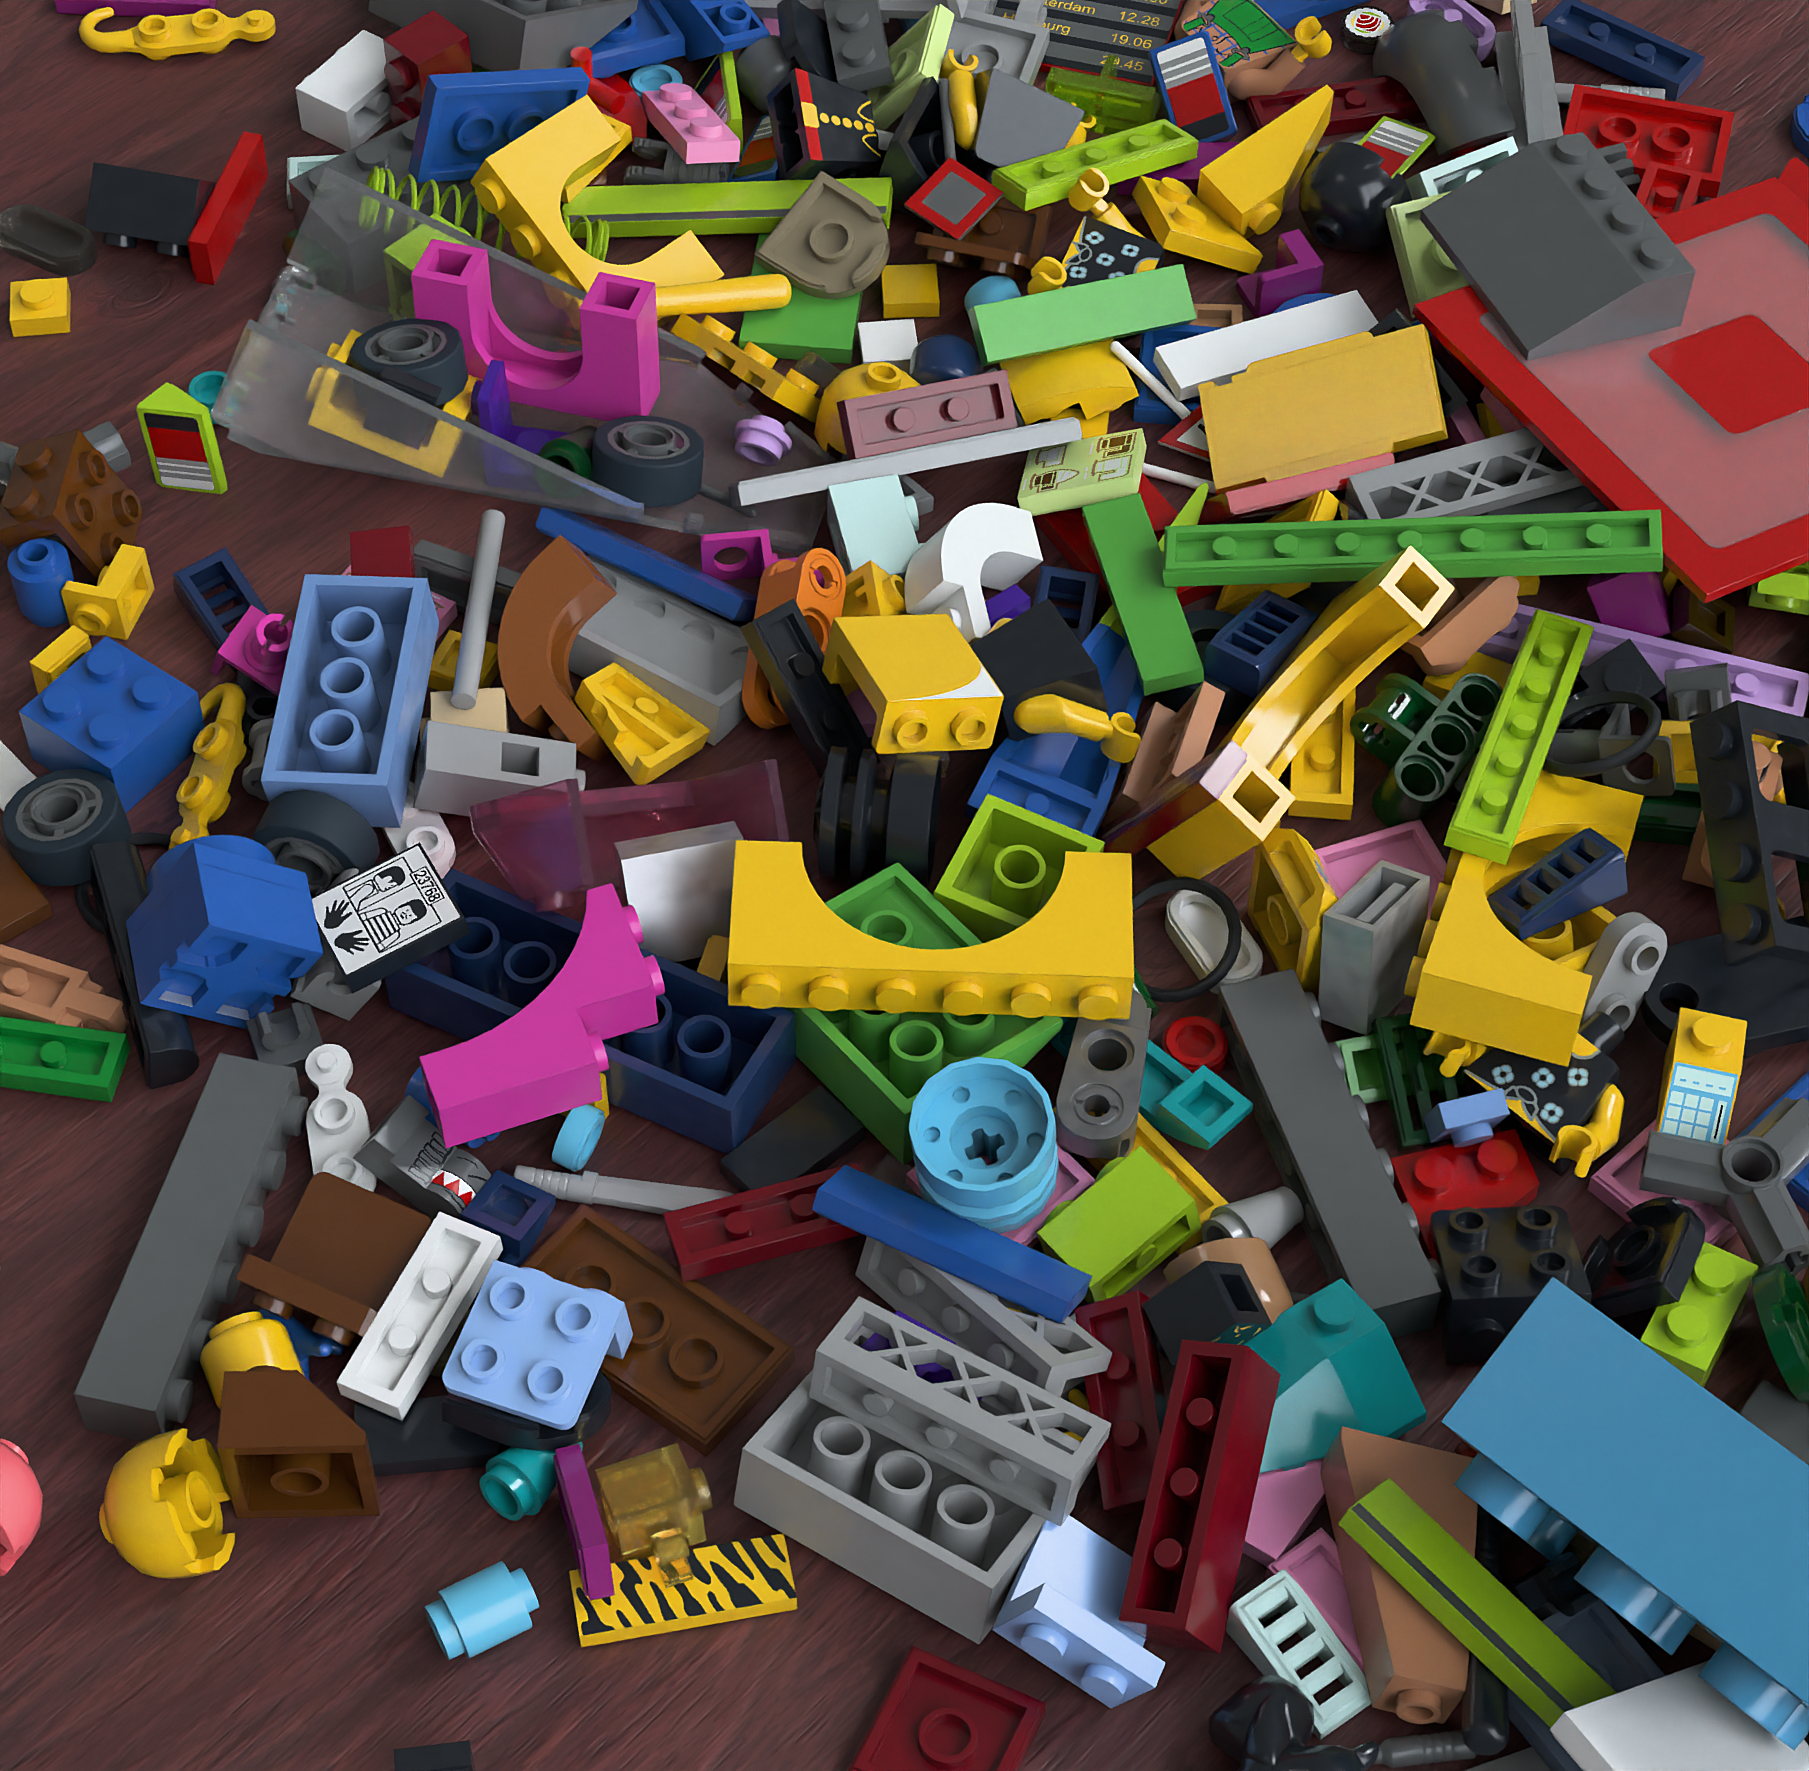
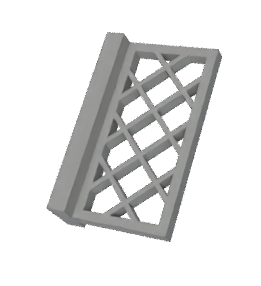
M1510 0L1512 31L1497 32L1494 40L1498 77L1509 102L1517 128L1507 134L1506 137L1513 136L1518 151L1532 142L1563 135L1547 26H1534L1531 0Z

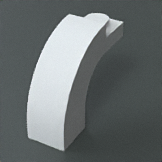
M982 503L970 506L959 512L912 556L907 567L904 584L907 613L913 615L948 614L969 646L984 637L991 629L981 586L1004 591L1019 582L1043 561L1031 511L1005 504Z

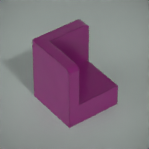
M1300 229L1279 234L1275 268L1238 278L1236 290L1255 319L1272 314L1285 301L1303 294L1320 293L1324 264Z
M1658 572L1592 574L1587 590L1601 624L1654 637L1671 633L1673 607Z

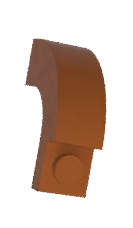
M559 535L528 565L511 591L501 618L498 634L499 670L506 695L522 722L544 735L549 731L557 741L576 743V753L580 751L599 763L611 750L574 700L576 694L569 677V656L573 642L580 629L593 615L616 596L617 592L582 550L562 535Z

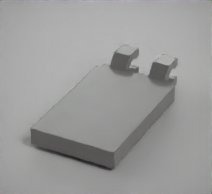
M997 0L969 1L963 19L953 20L944 57L949 49H954V58L960 65L965 63L970 54L978 57V66L972 74L974 80L977 73L996 68L1033 86L1050 42V29L1043 27L1047 16V8L1043 7L1046 0H1021L1014 20L993 15Z

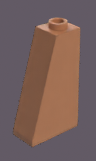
M1342 1426L1321 1462L1320 1474L1372 1708L1394 1712L1399 1718L1410 1723L1428 1724L1436 1722L1444 1724L1462 1699L1466 1690L1469 1649L1349 1536L1338 1523L1351 1506L1389 1477L1475 1558L1478 1504L1454 1485L1474 1458Z

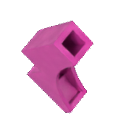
M612 883L587 890L586 911L576 945L557 976L530 1004L492 1030L466 1042L419 1057L426 1096L445 1148L602 1100L599 1072L609 1070L608 1058L602 1040L658 1023L656 996L665 993L662 974L653 955L643 958L638 944L643 943L644 938L636 910L633 905L622 907Z

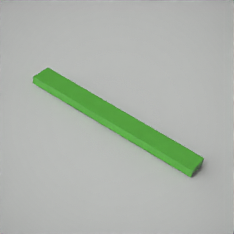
M1661 510L1165 526L1162 574L1164 587L1359 581L1410 545L1444 578L1663 572Z

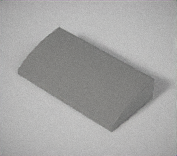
M588 555V559L617 592V595L593 615L580 629L570 651L569 670L586 679L616 662L711 731L706 742L715 746L747 715L742 702V683L749 644L740 627L659 586L592 555Z

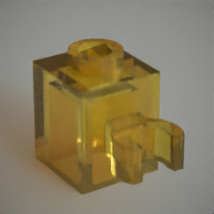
M678 1443L595 1469L603 1516L621 1561L654 1556L665 1588L693 1580V1573L686 1558L690 1556L688 1547L707 1541L702 1511L713 1507L709 1487L700 1467L688 1469Z

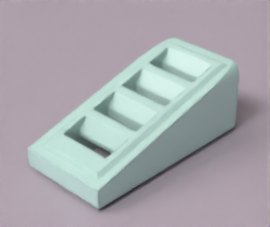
M1285 1569L1280 1570L1230 1607L1226 1632L1264 1676L1277 1674L1296 1685L1308 1697L1314 1707L1313 1733L1319 1740L1371 1704L1364 1673L1304 1590ZM1280 1612L1283 1615L1265 1629L1262 1626L1264 1622ZM1297 1632L1303 1640L1282 1654L1277 1646ZM1318 1656L1324 1664L1301 1680L1295 1671ZM1338 1678L1345 1688L1319 1706L1313 1695Z

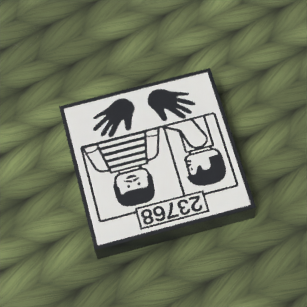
M420 842L311 897L319 934L352 994L471 933L465 917Z

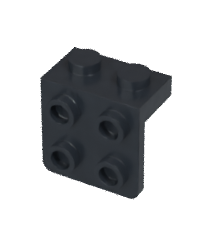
M1531 1204L1524 1207L1480 1209L1463 1207L1456 1210H1439L1431 1215L1430 1232L1447 1291L1442 1348L1446 1363L1488 1361L1552 1277L1591 1304L1592 1292L1564 1209L1558 1206Z

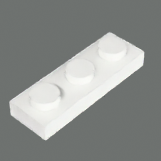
M439 1212L337 1380L340 1394L403 1421L483 1285L493 1260H497L503 1251L500 1236Z

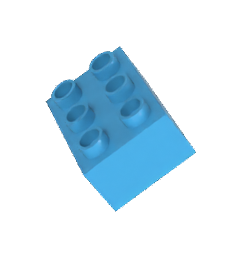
M1552 1277L1441 1421L1477 1452V1455L1454 1485L1550 1561L1560 1556L1577 1532L1597 1546L1574 1579L1670 1655H1673L1696 1624L1721 1642V1646L1698 1676L1795 1751L1809 1733V1465Z

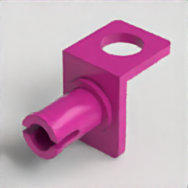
M768 529L705 534L700 537L701 572L719 580L762 577L764 569L771 563L785 559L796 562L798 558L778 559L777 553H772ZM728 547H738L747 552L744 560L732 565L721 564L714 559V556L720 550ZM818 569L814 570L818 584L824 588L822 573Z
M251 605L218 650L210 672L218 676L226 664L229 663L279 697L294 623L289 620L284 627L281 625L284 615L275 613L266 615Z

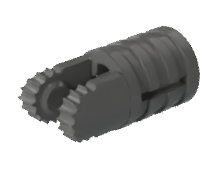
M635 137L632 145L634 154L650 161L655 160L665 163L664 170L634 165L633 167L629 166L626 168L623 183H626V185L726 182L729 177L730 162L686 164L667 141Z

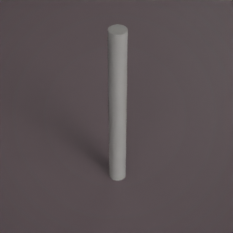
M486 510L481 516L451 703L456 708L463 710L471 709L476 705L505 525V516L498 510Z

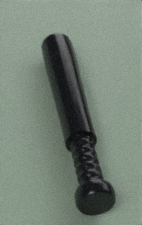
M1478 1504L1475 1559L1506 1587L1505 1580L1502 1578L1500 1571V1540L1508 1527ZM1469 1650L1467 1684L1462 1698L1463 1741L1469 1750L1476 1754L1493 1755L1503 1750L1509 1739L1508 1687Z

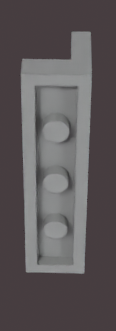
M1528 428L1349 476L1344 500L1357 509L1366 519L1475 516L1580 487L1584 484L1569 469L1561 472L1551 469L1563 463ZM1520 479L1517 484L1506 487L1500 486L1502 484Z
M867 1236L855 1275L896 1311L903 1312L956 1342L957 1346L1060 1398L1066 1380L1107 1371L1112 1352L1070 1317H1067L1062 1323L1054 1322ZM1006 1307L1013 1308V1309H1016V1310H1020V1311H1022V1312H1024V1313H1020V1312H1016V1311H1013V1310H1009V1309L1006 1308ZM1052 1345L1066 1348L1071 1353L1062 1354ZM998 1394L996 1395L1015 1413H1018L1014 1402Z
M860 1296L817 1348L809 1392L810 1398L1060 1527L1075 1507L1083 1473L1109 1436L1112 1423ZM864 1326L888 1338L892 1349L869 1352L849 1341L860 1327ZM937 1363L951 1370L954 1381L932 1384L916 1375L914 1365ZM998 1394L1014 1402L1018 1413L995 1416L981 1409L976 1397ZM1063 1427L1084 1439L1073 1455L1046 1442L1041 1430Z

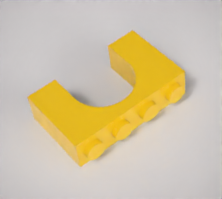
M588 95L583 96L484 160L470 181L475 188L480 204L489 213L496 215L509 232L511 242L516 251L523 258L532 262L545 279L547 290L552 298L559 304L565 305L571 314L573 294L580 291L588 292L599 272L654 282L656 287L721 280L725 274L691 230L649 258L629 265H616L600 261L583 251L571 238L561 216L560 198L562 190L605 163L621 141V138ZM676 316L657 317V328L659 329Z

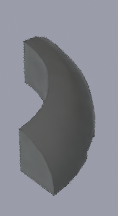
M1428 9L1415 12L1394 22L1381 35L1372 57L1374 78L1390 76L1408 90L1420 108L1430 133L1436 137L1434 144L1438 156L1497 142L1517 128L1506 94L1494 67L1483 69L1476 56L1479 41L1460 20L1449 22L1444 17V10Z

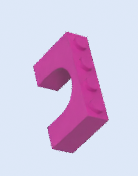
M431 239L411 274L415 318L446 322L459 331L463 342L467 374L484 380L491 360L504 361L510 402L604 421H611L621 417L649 415L661 391L656 286L654 282L599 272L579 308L582 349L575 352L557 353L542 350L526 343L512 333L501 321L492 302L487 249Z

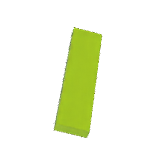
M1161 119L998 168L992 171V185L1004 192L1003 197L1024 211L1068 198L1069 190L1089 168H1097L1107 177L1109 185L1195 159L1197 158L1199 141L1166 119Z

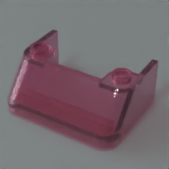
M776 759L764 760L689 781L579 791L577 778L565 779L469 807L473 834L521 901L535 900L536 912L576 906L575 895L587 894V890L609 883L613 884L615 891L621 890L614 847L615 842L735 821L743 836V840L790 842Z

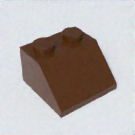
M261 1365L252 1367L247 1371H224L217 1450L237 1519L380 1516L381 1501L367 1435L360 1426L298 1370H282L275 1366Z

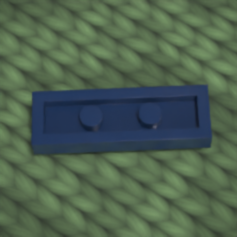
M1562 0L1540 24V27L1547 26L1550 45L1643 87L1665 89V97L1674 101L1702 73L1705 56L1579 0Z

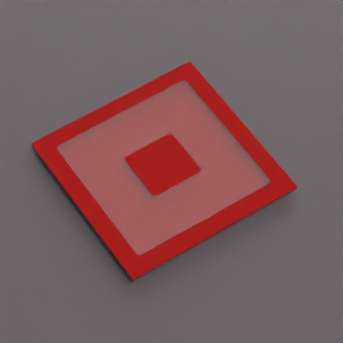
M1776 177L1654 219L1696 270L1683 321L1679 327L1526 360L1470 285L1414 304L1412 314L1610 511L1661 510L1663 564L1704 604L1809 561V206Z

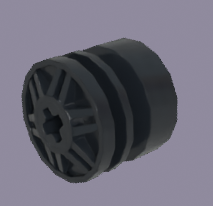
M831 746L827 766L818 783L814 810L813 839L818 853L819 876L837 878L841 868L843 851H850L851 880L862 881L867 872L871 853L883 854V869L898 862L921 885L928 887L932 875L938 830L942 772L941 756L898 753L893 764L890 779L878 778L875 750L863 749L858 775L851 776L850 747Z

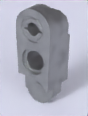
M1134 988L1129 1019L1109 1018L1105 1020H1091L1083 1017L1078 1018L1056 1098V1141L1065 1152L1076 1153L1087 1158L1113 1160L1117 1157L1126 1158L1134 1147L1151 1020V1008H1147V1003L1143 996ZM1100 1069H1111L1113 1071H1103ZM1086 1112H1095V1117L1090 1116Z

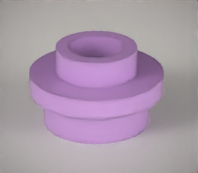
M755 415L752 419L740 420L734 431L737 439L735 444L736 452L746 460L762 466L778 465L780 458L789 453L792 441L784 432L785 428L780 422L763 415Z

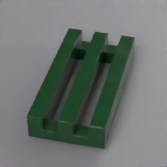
M1412 1012L1375 1018L1371 1023L1398 1151L1410 1150L1414 1146L1424 1145V1147L1435 1146L1439 1142L1445 1141L1453 1143L1452 1138L1433 1143L1430 1142L1423 1117L1432 1110L1415 1031V1027L1418 1026L1410 1025ZM1425 1029L1428 1041L1434 1031ZM1393 1030H1399L1420 1130L1414 1131ZM1430 1054L1441 1103L1459 1099L1455 1077H1445L1439 1071L1445 1057L1440 1054Z

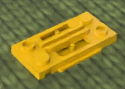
M1424 324L1375 337L1368 331L1356 333L1254 361L1247 366L1246 372L1231 376L1232 383L1217 386L1211 381L1198 385L1214 486L1219 495L1392 451L1395 453L1448 439L1429 334Z

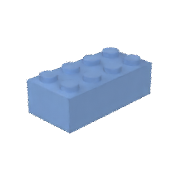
M305 574L261 776V783L269 803L284 792L308 790L327 794L348 804L362 815L371 827L401 828L440 623L427 578Z

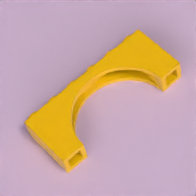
M1410 545L1333 598L1214 750L1216 751L1230 740H1233L1248 754L1246 758L1248 761L1217 801L1146 848L1177 877H1191L1200 880L1263 842L1296 798L1278 781L1295 754L1325 718L1368 674L1405 642L1425 629L1455 588Z
M1542 770L1506 865L1452 848L1443 883H1439L1430 919L1426 920L1417 957H1413L1406 980L1404 995L1415 998L1410 1025L1568 1067L1593 976L1560 965L1526 946L1497 919L1490 908L1487 898L1567 839L1587 828L1593 829L1618 846L1624 853L1626 864L1644 796L1573 777L1558 776Z
M736 840L727 963L728 1006H750L756 1009L772 1007L815 1008L822 1011H836L839 1009L875 1010L895 1014L904 1012L952 1013L959 1016L995 1014L1018 1015L1025 1018L1057 1016L1083 1017L1091 1020H1105L1109 1018L1129 1019L1134 983L1131 853L1066 851L1062 876L1055 892L1044 907L1028 922L1000 938L982 944L955 949L931 950L900 946L879 940L852 927L826 906L810 883L802 857V842Z

